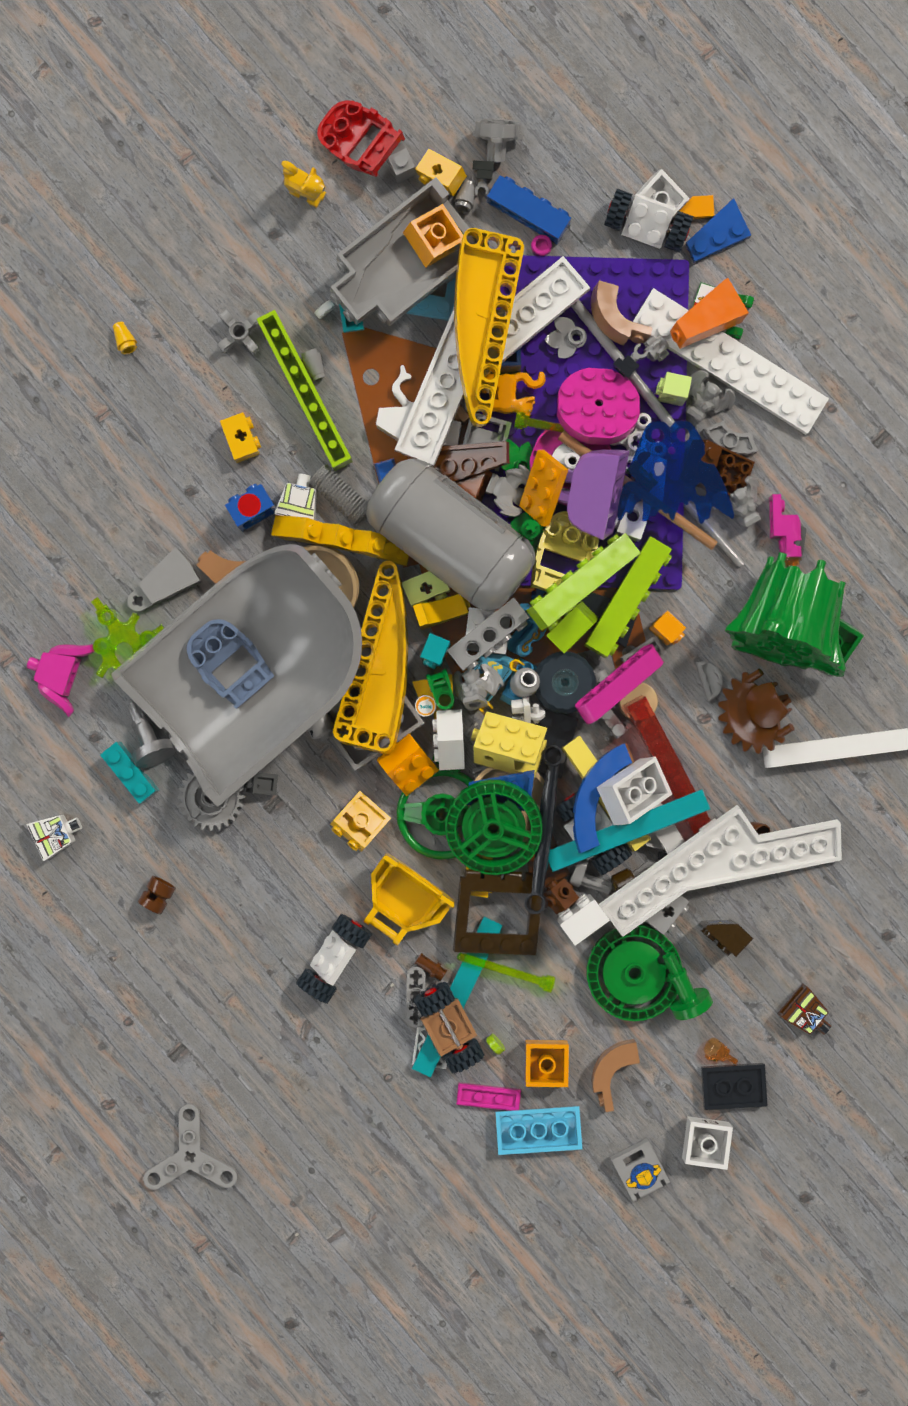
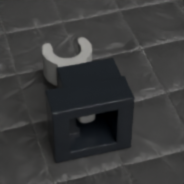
M640 343L635 346L631 356L628 355L623 361L618 358L613 363V368L625 377L627 381L639 369L640 365L636 362L639 359L646 358L648 355V351L642 355L638 354L637 350L641 346Z

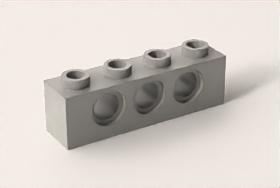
M512 598L449 648L447 652L462 671L465 669L470 671L479 664L477 660L480 657L484 656L487 658L495 651L493 648L499 642L503 645L511 639L510 633L516 629L519 632L525 628L530 617L515 598ZM504 617H508L512 621V626L508 629H504L500 625V620ZM488 630L493 631L496 635L495 640L492 642H487L483 638V634ZM476 644L479 647V652L476 655L468 654V645Z

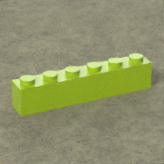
M626 533L621 536L615 534L607 540L609 545L605 548L600 546L591 553L594 557L589 561L585 558L576 565L578 569L575 572L570 570L561 577L563 581L560 584L553 583L545 590L547 592L545 596L541 597L538 595L529 602L532 606L526 611L541 631L553 624L641 553Z
M651 536L647 539L640 551L641 553L636 557L585 642V647L603 658H607L608 655L613 656L619 646L616 644L619 637L624 638L629 629L626 625L630 619L634 620L640 611L637 608L641 601L645 602L648 598L650 585L652 583L655 585L660 578V568L662 565L666 567L672 557L669 555L672 550L671 548Z

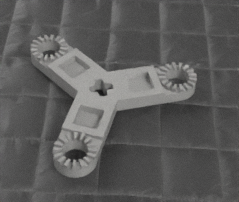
M194 1103L183 1105L179 1111V1151L146 1171L143 1180L149 1189H159L188 1170H192L224 1188L232 1187L236 1183L238 1178L236 1168L201 1149L200 1108ZM192 1109L195 1112V1118L190 1120L185 1118L184 1111ZM187 1151L195 1153L194 1161L185 1158ZM224 1171H229L232 1173L233 1179L229 1182L223 1181L221 1174ZM157 1173L160 1176V1182L153 1184L149 1180V1175Z

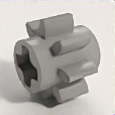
M652 336L644 343L646 348L643 352L648 351L647 358L653 362L656 359L660 362L669 354L667 351L669 344L662 336L657 338Z

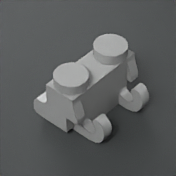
M611 709L592 723L594 725L602 718L612 730L604 737L606 741L613 735L615 739L619 738L633 726L628 719L624 722L626 725L624 726Z

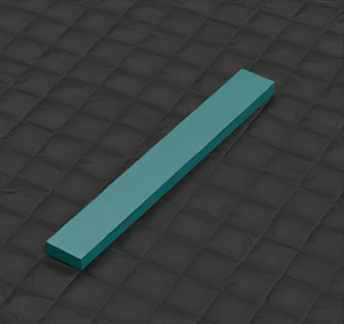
M703 789L651 809L631 824L611 825L596 831L600 845L585 852L578 853L575 840L551 849L548 862L552 872L711 810Z
M484 916L476 933L499 934L503 925ZM466 953L450 986L454 997L458 998L463 1009L489 956L487 953ZM428 1034L412 1069L431 1078L441 1056H439Z

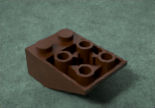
M707 439L692 440L680 479L714 493L725 491L727 492V497H730V494H733L737 489L747 487L745 478L751 475L755 462Z

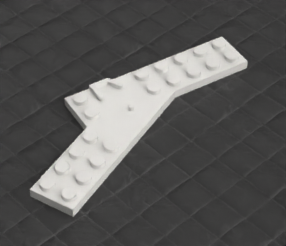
M564 256L515 296L502 363L590 291L588 284ZM500 308L499 310L496 309V313L498 316H506V312L503 308ZM454 309L395 447L396 452L414 459H420L431 466H434L464 396L457 361ZM492 329V334L494 337H502V333L499 329ZM488 350L490 358L495 359L498 357L496 350ZM484 370V377L492 371Z
M736 805L718 819L714 818L701 827L696 835L599 903V906L622 937H624L686 891L842 860L841 823L836 819L758 835L740 807Z

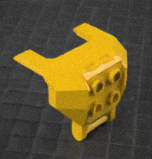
M387 853L371 873L373 908L363 922L374 926L393 940L392 943L398 946L407 932L440 923L449 909L454 907V900L408 865ZM379 911L400 926L402 929L399 933L374 917Z

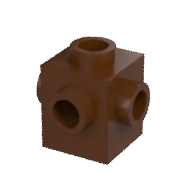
M565 878L556 881V879L552 880L545 886L547 890L543 892V895L548 900V906L552 908L555 914L567 910L579 899L573 890V886Z

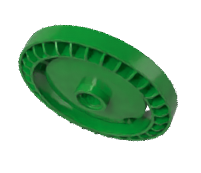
M503 780L479 781L462 790L451 803L445 824L446 839L456 858L468 868L488 875L506 874L519 869L534 856L541 841L542 817L534 799L521 787ZM496 794L509 797L521 805L529 817L531 831L526 830L525 818L519 807L509 799L505 802L497 801ZM478 797V800L470 805L463 817L462 832L465 841L462 842L457 830V819L462 809L470 801ZM496 824L499 826V829L493 831L488 826ZM524 836L529 838L527 842H523ZM469 845L473 850L469 851L466 847ZM518 847L522 848L513 856L500 860H489L477 856V854L486 857H502L512 853Z
M639 925L624 937L614 928L605 933L596 942L589 954L586 965V977L591 994L600 1007L619 1019L644 1021L654 1018L672 1004L677 997V992L672 981L666 976L667 965L658 964L657 959L660 955L658 951L644 942H627L625 938L637 936L652 940L663 949L665 954L669 951L674 952L682 967L679 954L671 941L651 927ZM621 939L622 944L615 947L613 943ZM611 947L612 951L608 954L603 966L604 983L610 992V995L607 997L599 984L598 968L603 954ZM634 967L639 968L640 972L637 977L632 978L629 976L630 969ZM664 982H668L663 994L648 1006L641 1008L623 1007L625 1003L635 1005L652 1000L661 991ZM614 997L620 1001L618 1005L612 1002Z

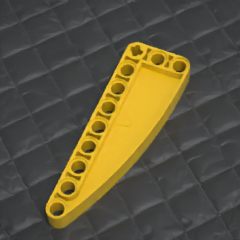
M470 228L465 231L462 237L458 256L454 302L455 341L459 375L468 415L474 426L483 427L490 421L524 244L517 237ZM468 236H473V237H475L476 240H477V243H476V244H470V243H468L467 237H468ZM490 240L495 241L498 248L491 249L487 242ZM511 246H515V250H517L515 253L511 252ZM504 267H512L514 274H507L504 271ZM500 287H507L510 295H502ZM496 308H503L506 312V316H498L496 313ZM492 329H499L502 333V337H494L492 334ZM488 350H496L498 357L495 359L490 358ZM484 370L492 371L494 378L491 380L484 377ZM480 391H487L490 399L487 401L482 400L479 396ZM478 411L483 412L486 416L485 421H478L475 413Z
M384 561L378 568L361 629L362 651L364 648L372 649L369 656L364 657L361 655L358 669L365 668L366 673L362 677L355 675L352 684L342 697L333 734L343 744L381 754H389L396 746L404 708L408 672V630L404 594L398 568L394 562ZM386 569H394V573L391 576L384 575ZM387 588L389 592L386 596H379V590ZM376 608L383 609V613L380 616L373 615V611ZM370 628H377V633L374 636H368L367 632ZM353 688H360V694L357 697L350 696ZM348 708H354L355 710L352 717H345V711ZM346 728L349 733L348 735L345 734L342 738L339 733ZM362 734H369V740L366 743L359 742V737ZM382 739L390 740L387 748H380L379 743Z

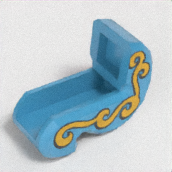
M521 603L520 606L530 617L527 620L528 625L519 632L515 631L511 636L512 638L507 641V649L521 657H526L533 651V647L530 646L531 643L539 641L544 636L547 628L541 631L526 611L532 605Z

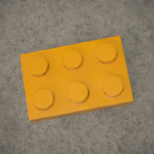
M537 450L519 507L541 526L550 525L568 473V469L545 450Z

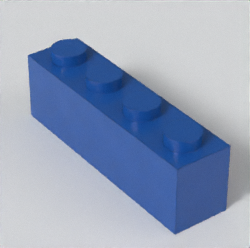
M499 175L487 195V203L536 233L548 236L551 242L557 245L570 225L571 217H569L568 212L561 208H554L545 198L539 199L534 196L530 189L519 187L510 177L506 176L504 178Z

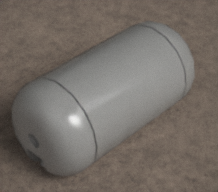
M408 459L397 463L379 483L367 504L366 516L369 524L376 531L481 610L494 611L500 609L519 588L535 563L533 546L525 537L521 536L510 524L446 475H442L427 462L420 459Z

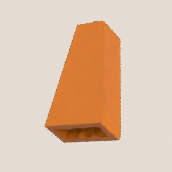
M727 278L677 320L670 333L673 341L681 349L742 323L749 312L729 278Z

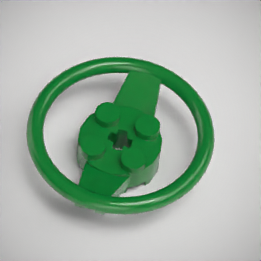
M439 770L430 777H452L460 780L467 786H469V782L474 781L462 772H459V774L453 772L452 774L448 770ZM402 792L397 804V824L407 844L416 852L429 858L440 860L456 858L451 850L435 851L422 846L413 838L406 825V821L425 825L426 829L433 834L446 835V817L445 820H440V817L436 816V812H440V808H444L445 812H448L455 798L452 795L440 793L429 797L426 802L406 803L410 794L406 796ZM467 805L462 809V811L459 814V817L457 819V828L462 826L463 817L465 815V812L467 811ZM469 845L466 847L468 850L472 849Z

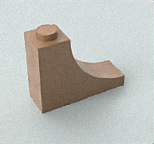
M210 550L208 553L205 551L198 558L199 563L197 566L216 584L246 561L227 560Z

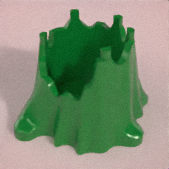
M779 552L774 563L775 557L769 556L747 603L725 629V632L733 640L731 647L734 650L755 655L781 666H796L804 670L813 668L831 676L843 677L846 666L839 644V627L846 583L843 581L838 583L827 578L824 570L826 561L818 560L816 568L810 573L804 574L797 566L786 568L785 559L787 554Z

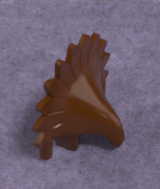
M760 668L751 674L743 672L742 682L732 678L731 684L733 689L725 688L722 690L727 700L718 702V706L726 711L718 717L720 721L727 722L723 733H733L731 740L733 745L742 741L744 752L749 751L753 745L757 754L762 753L764 745L768 750L773 751L775 749V740L784 743L786 741L785 736L795 730L791 723L780 728V721L793 710L792 708H786L792 702L788 694L777 695L775 689L778 685L777 682H768L759 686L754 682L764 675Z

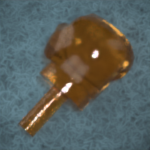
M710 1038L706 1042L703 1050L707 1060L712 1062L720 1060L723 1062L725 1059H728L732 1063L737 1064L738 1060L729 1055L730 1049L717 1038Z

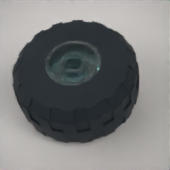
M561 651L553 653L543 659L535 670L540 678L539 688L535 692L538 701L548 710L558 714L577 712L575 704L596 687L593 668L586 659L573 652L566 651L563 653Z

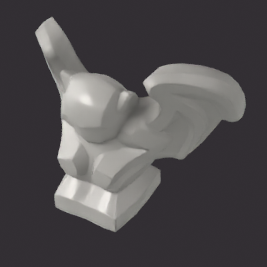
M698 370L690 376L692 380L689 396H694L693 403L687 407V413L697 420L703 421L706 413L710 410H713L715 414L726 408L730 410L733 407L735 394L732 389H726L725 394L719 396L722 390L716 384L707 381L706 386L704 385V380L709 377L708 372Z
M519 465V468L506 470V477L499 478L497 474L493 473L485 494L495 495L497 499H494V502L501 510L500 514L516 517L522 513V509L515 507L513 502L519 506L524 489L518 487L521 484L526 486L530 471L523 465Z
M747 476L745 478L747 487L745 486L734 491L733 494H730V499L726 498L727 492L725 491L716 493L711 500L712 509H718L727 516L735 514L738 516V523L744 527H748L761 520L754 502H757V487H759V483L754 476Z
M487 664L480 665L484 672L482 678H480L479 669L466 670L462 674L460 671H456L454 674V698L459 699L469 711L488 706V702L485 699L487 694L489 693L494 696L499 686H504L500 674Z

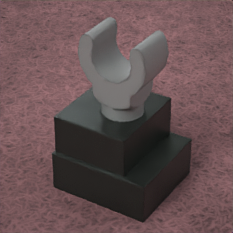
M473 160V170H477L478 186L475 188L476 196L478 195L479 188L486 190V196L489 194L486 181L487 179L492 180L494 161Z

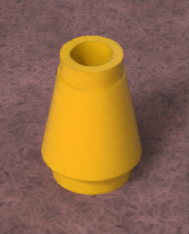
M124 322L115 323L112 327L117 349L122 354L134 352L137 349L136 339Z

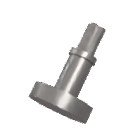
M134 701L130 702L131 704L127 705L133 719L131 725L141 744V747L132 754L135 766L138 768H149L171 758L175 753L171 740H157L149 717H145L143 710Z

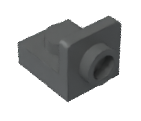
M257 773L244 784L246 792L276 795L278 775Z

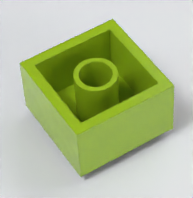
M582 601L566 612L563 619L560 617L548 627L550 632L546 636L563 653L573 646L599 620Z

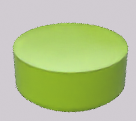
M492 1033L486 1038L487 1044L494 1053L500 1055L505 1051L503 1043L495 1034Z

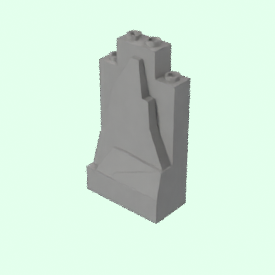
M437 177L337 254L336 260L338 262L336 264L342 273L346 272L347 274L330 287V298L337 306L339 304L345 310L343 314L349 322L354 321L357 325L377 310L376 315L382 323L386 322L390 326L441 285L447 284L456 278L460 248L426 268L403 234V231L411 221L442 204L463 235L467 229H470L449 203V193ZM468 236V237H467L468 243H470V244H476V243H477V240H476L475 237H473V236Z

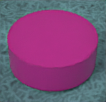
M538 235L532 240L531 250L534 255L547 256L551 252L552 242L548 236Z

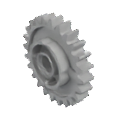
M187 773L189 780H182L185 787L178 789L183 792V795L177 797L183 800V803L178 805L185 808L182 815L189 814L187 821L194 820V827L201 824L202 830L208 825L210 831L214 830L215 825L219 830L222 829V823L230 826L229 819L236 821L234 814H241L238 807L245 806V804L240 802L241 799L246 798L245 795L240 794L245 789L244 787H240L217 807L214 803H210L207 800V796L204 794L196 776Z

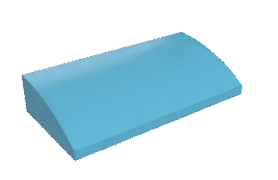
M579 1106L495 1112L498 1155L582 1149Z

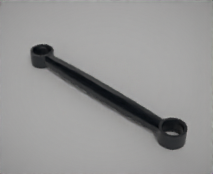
M556 745L547 746L542 754L543 761L547 764L540 806L542 836L534 857L532 893L525 898L524 902L526 910L531 914H541L548 906V900L543 895L553 831L558 767L564 763L566 758L561 747ZM551 749H558L561 754L560 760L555 764L550 763L547 759L548 752ZM536 895L540 896L543 900V906L538 911L532 910L529 904L530 899Z

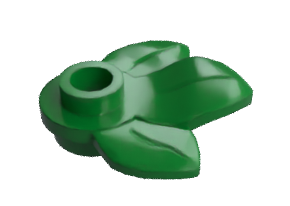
M507 439L506 441L509 442L510 464L501 466V468L506 471L523 465L530 471L531 444L525 442L518 447L510 439Z

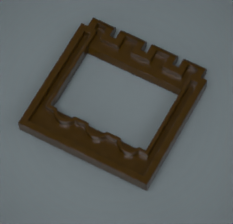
M465 869L464 876H460L453 951L462 953L536 955L540 914L528 912L526 934L467 932L471 891L531 894L533 872H525L524 879H522V872L512 871L504 874L503 878H501V874H483V877H481V872ZM538 895L530 899L529 904L532 910L538 911L541 909L542 898Z

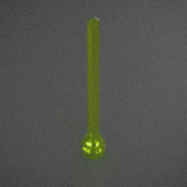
M517 411L514 425L516 429L529 426L560 433L565 431L561 424L532 419L525 415L524 412Z
M465 953L457 955L459 961L537 984L545 992L551 993L553 990L554 976L547 974L540 977Z

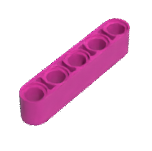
M648 644L642 647L575 704L576 709L586 724L597 721L663 665L664 661L654 645Z

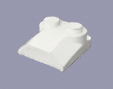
M662 169L650 177L637 192L639 195L675 207L673 216L690 199Z

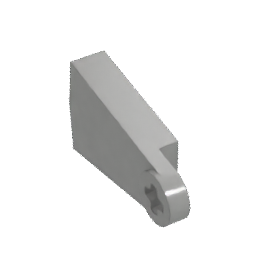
M175 547L138 584L139 586L128 596L127 603L133 611L143 612L201 583V580L191 563ZM136 596L139 598L143 597L142 606H134L133 603H135L134 598Z

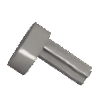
M586 859L573 864L568 879L571 885L576 887L583 885L609 894L612 882L586 874L585 871L588 865Z

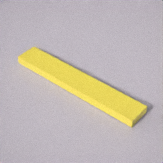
M577 736L561 748L582 779L597 762L580 736ZM600 796L598 802H599V804L602 806V808L604 809V811L606 812V814L608 815V817L610 818V816H609V814H608V812H607V810H606V807H605V805H604V803H603V801H602V799H601V796ZM645 835L627 842V844L634 852L651 840L649 835Z

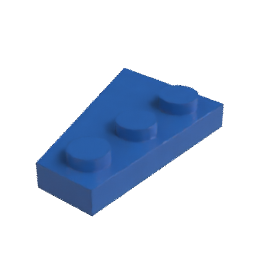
M733 198L686 242L685 245L694 263L751 237V233L735 199Z

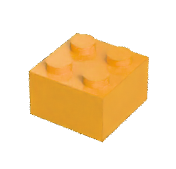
M443 204L411 221L403 231L406 239L426 268L458 250L463 237L462 232Z
M410 733L396 743L391 753L383 754L377 759L387 775L406 796L439 771Z
M525 1040L526 1087H568V1041Z

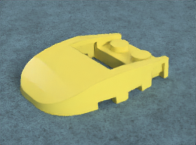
M567 511L559 512L552 516L550 525L545 526L535 551V563L532 567L530 587L545 591L553 583L558 585L563 581L561 577L565 574L540 565L544 549L579 562L585 558L589 561L594 557L591 553L598 548L599 538L574 527L568 519Z

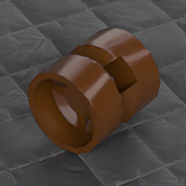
M153 875L147 884L148 890L143 891L138 903L154 913L162 914L167 906L166 899L172 897L176 887L164 879Z

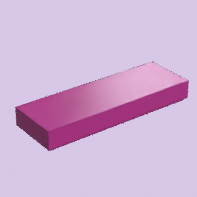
M459 1082L456 1105L509 1111L519 1110L521 1089Z

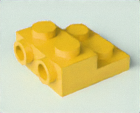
M359 791L330 825L333 826L332 831L337 836L341 837L343 835L348 840L347 844L354 851L359 849L362 852L391 818L365 794Z

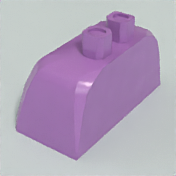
M590 451L579 458L575 469H568L565 482L571 483L570 490L562 488L558 501L567 504L568 519L574 527L602 540L613 533L629 451Z

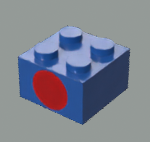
M262 484L249 486L246 489V493L241 496L238 494L232 496L227 500L229 503L225 504L235 524L242 532L275 513L276 506Z

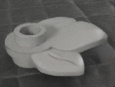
M557 317L554 320L557 330L551 332L545 338V342L550 347L558 349V358H569L575 353L576 348H580L585 344L587 335L582 328L576 327L571 319ZM578 335L580 340L574 341L572 336Z

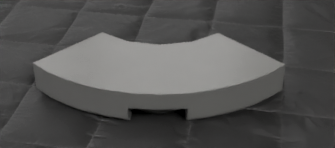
M724 421L703 429L709 441L739 455H750L758 452L750 432L743 434L734 432L726 426Z

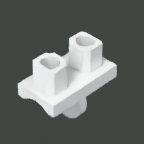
M529 697L511 700L512 714L523 713L521 716H512L513 719L531 723V720H533L534 723H539V720L545 717V710L539 707V704L535 703L533 707H530Z

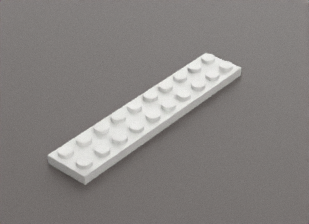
M652 289L633 322L652 327L650 337L654 336L657 338L662 336L668 342L669 350L701 370L708 372L712 377L803 434L807 435L829 400L828 397L722 331L680 349L677 343L673 341L670 330L676 321L689 310L656 289Z

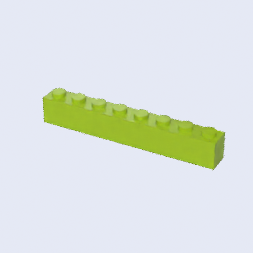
M273 310L257 318L256 320L333 470L337 471L352 463V458L277 312Z

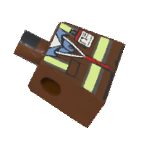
M803 983L777 1013L784 1020L808 1034L817 1029L825 1035L831 1028V1025L824 1020L829 1013L828 1010Z

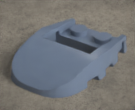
M216 619L207 622L188 641V657L202 676L201 678L221 697H225L234 704L233 707L236 709L274 677L251 640L234 625L225 620ZM243 645L257 663L226 689L212 674V671Z

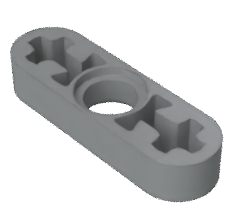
M417 965L410 967L407 972L406 1020L414 1028L421 1027L423 1024L420 1019L418 1023H414V1019H410V1016L414 1015V1008L410 1009L409 1005L417 1007L410 999V994L413 991L422 992L426 990L425 970ZM414 970H418V973L422 974V977L418 978V985L422 984L423 988L418 986L410 988V984L414 985V977H410Z

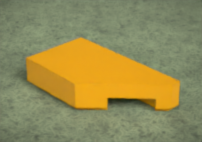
M713 195L692 196L680 211L694 216L693 219L713 218Z

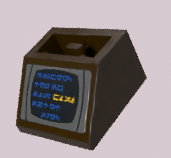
M706 920L699 923L703 927L701 932L712 941L716 939L718 941L716 946L728 956L733 954L737 957L754 939L739 924L732 920Z

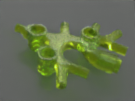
M98 597L92 600L91 603L96 608L95 613L97 614L98 621L108 628V635L96 639L93 643L94 651L101 654L103 658L96 675L103 678L109 668L116 670L122 665L115 655L116 647L120 643L130 644L133 649L132 655H134L149 642L147 639L148 634L155 637L165 627L161 624L154 630L149 629L138 634L135 630V625L140 618L138 614L133 612L127 622H121L117 619V613L114 609L109 608L107 604L103 605ZM107 612L111 615L110 620L105 617ZM102 642L106 643V649L102 648Z

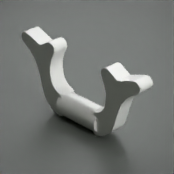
M401 365V372L392 386V392L402 407L413 406L414 402L408 401L400 390V385L404 381L410 380L411 375L406 373L404 365Z

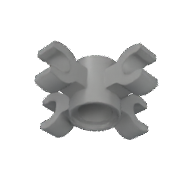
M227 310L220 314L221 319L229 326L230 333L229 336L218 343L219 348L224 353L228 352L235 343L244 344L253 355L260 351L259 347L250 338V331L259 325L256 320L259 318V315L256 312L251 314L245 322L235 321ZM244 329L245 333L243 336L237 337L235 336L236 330Z

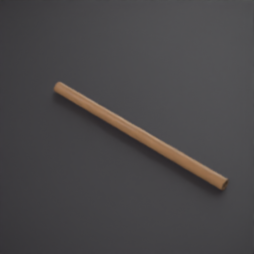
M565 431L558 438L559 441L580 456L591 451ZM625 475L624 488L710 550L715 547L718 541Z

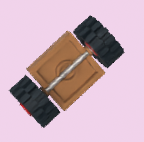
M440 982L420 992L421 994H418L413 1000L421 1016H424L420 1020L439 1056L442 1057L444 1055L443 1058L451 1073H457L458 1071L460 1073L464 1069H469L470 1066L473 1067L475 1063H479L485 1054L477 1039L474 1038L477 1034L458 998L454 997L448 983Z

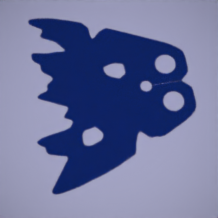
M657 421L651 422L646 426L629 468V472L635 478V481H629L624 484L621 492L617 514L619 521L622 520L626 512L631 514L635 505L641 499L643 500L642 521H647L651 516H656L659 510L669 514L670 519L673 521L680 503L688 505L689 501L695 504L700 524H703L705 520L710 518L712 507H715L731 519L734 518L731 500L714 464L701 461V458L705 455V444L696 428L690 422L676 421L669 427L665 422ZM684 428L688 430L690 436L687 441L683 442L677 438L679 429ZM660 429L664 432V439L661 442H655L652 439L651 434L653 430ZM669 447L675 449L674 454L668 452ZM662 462L665 466L660 476H656L654 471L655 463ZM697 484H704L707 491L705 496H699L696 493L695 487Z

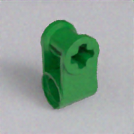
M443 669V672L434 675L427 674L428 684L437 707L440 710H450L454 706V696L447 670ZM441 696H449L451 703L448 706L440 705L439 698Z

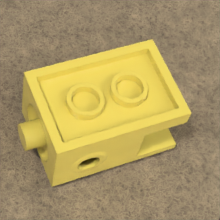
M486 711L480 729L474 728L471 740L475 741L473 746L474 763L512 774L535 770V779L543 751L547 745V740H544L547 728Z

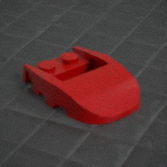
M350 100L335 104L322 119L317 130L319 141L330 153L351 169L375 177L378 176L377 172L400 141L405 140L403 132L400 129L397 132L393 128L392 123L387 118H383L378 114L377 110L372 107L370 109L365 108L361 103ZM372 125L380 129V132L358 161L349 157Z

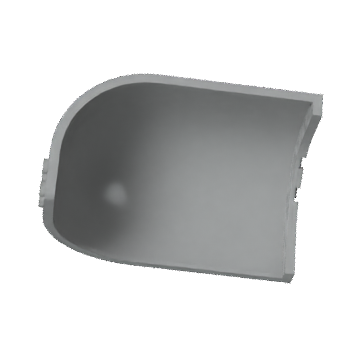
M288 544L274 547L239 565L111 673L119 687L160 729H166L165 732L170 737L172 744L188 759L186 762L196 776L204 794L217 807L341 700L352 684L360 663L362 651L361 628L351 602L339 588L342 584L315 553L310 555L305 548L299 545ZM212 620H225L249 638L274 675L272 679L237 709L233 707L234 704L228 699L221 697L209 684L204 682L187 654V644L191 636L204 624ZM242 645L212 671V674L227 689L251 669L257 661Z

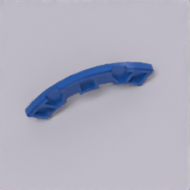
M625 743L611 749L600 757L593 767L589 769L578 789L573 808V833L578 853L600 845L595 825L596 808L600 797L596 787L632 763Z

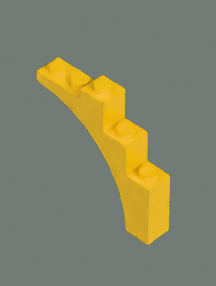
M275 515L272 536L289 541L324 545L407 566L409 555L382 534L373 531L355 530L340 524L322 523L307 517Z

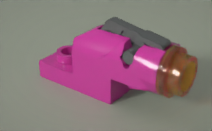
M772 494L769 497L770 538H780L778 540L780 552L787 554L785 559L786 567L800 566L804 552L806 528L801 526L798 515H782V512L785 510V502L781 500V494Z

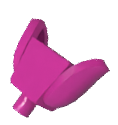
M94 644L57 645L51 648L48 653L43 652L40 660L34 657H30L28 660L27 669L36 671L34 681L38 682L37 688L48 701L59 707L68 717L74 712V708L65 696L69 697L81 659L76 657H85L94 653Z

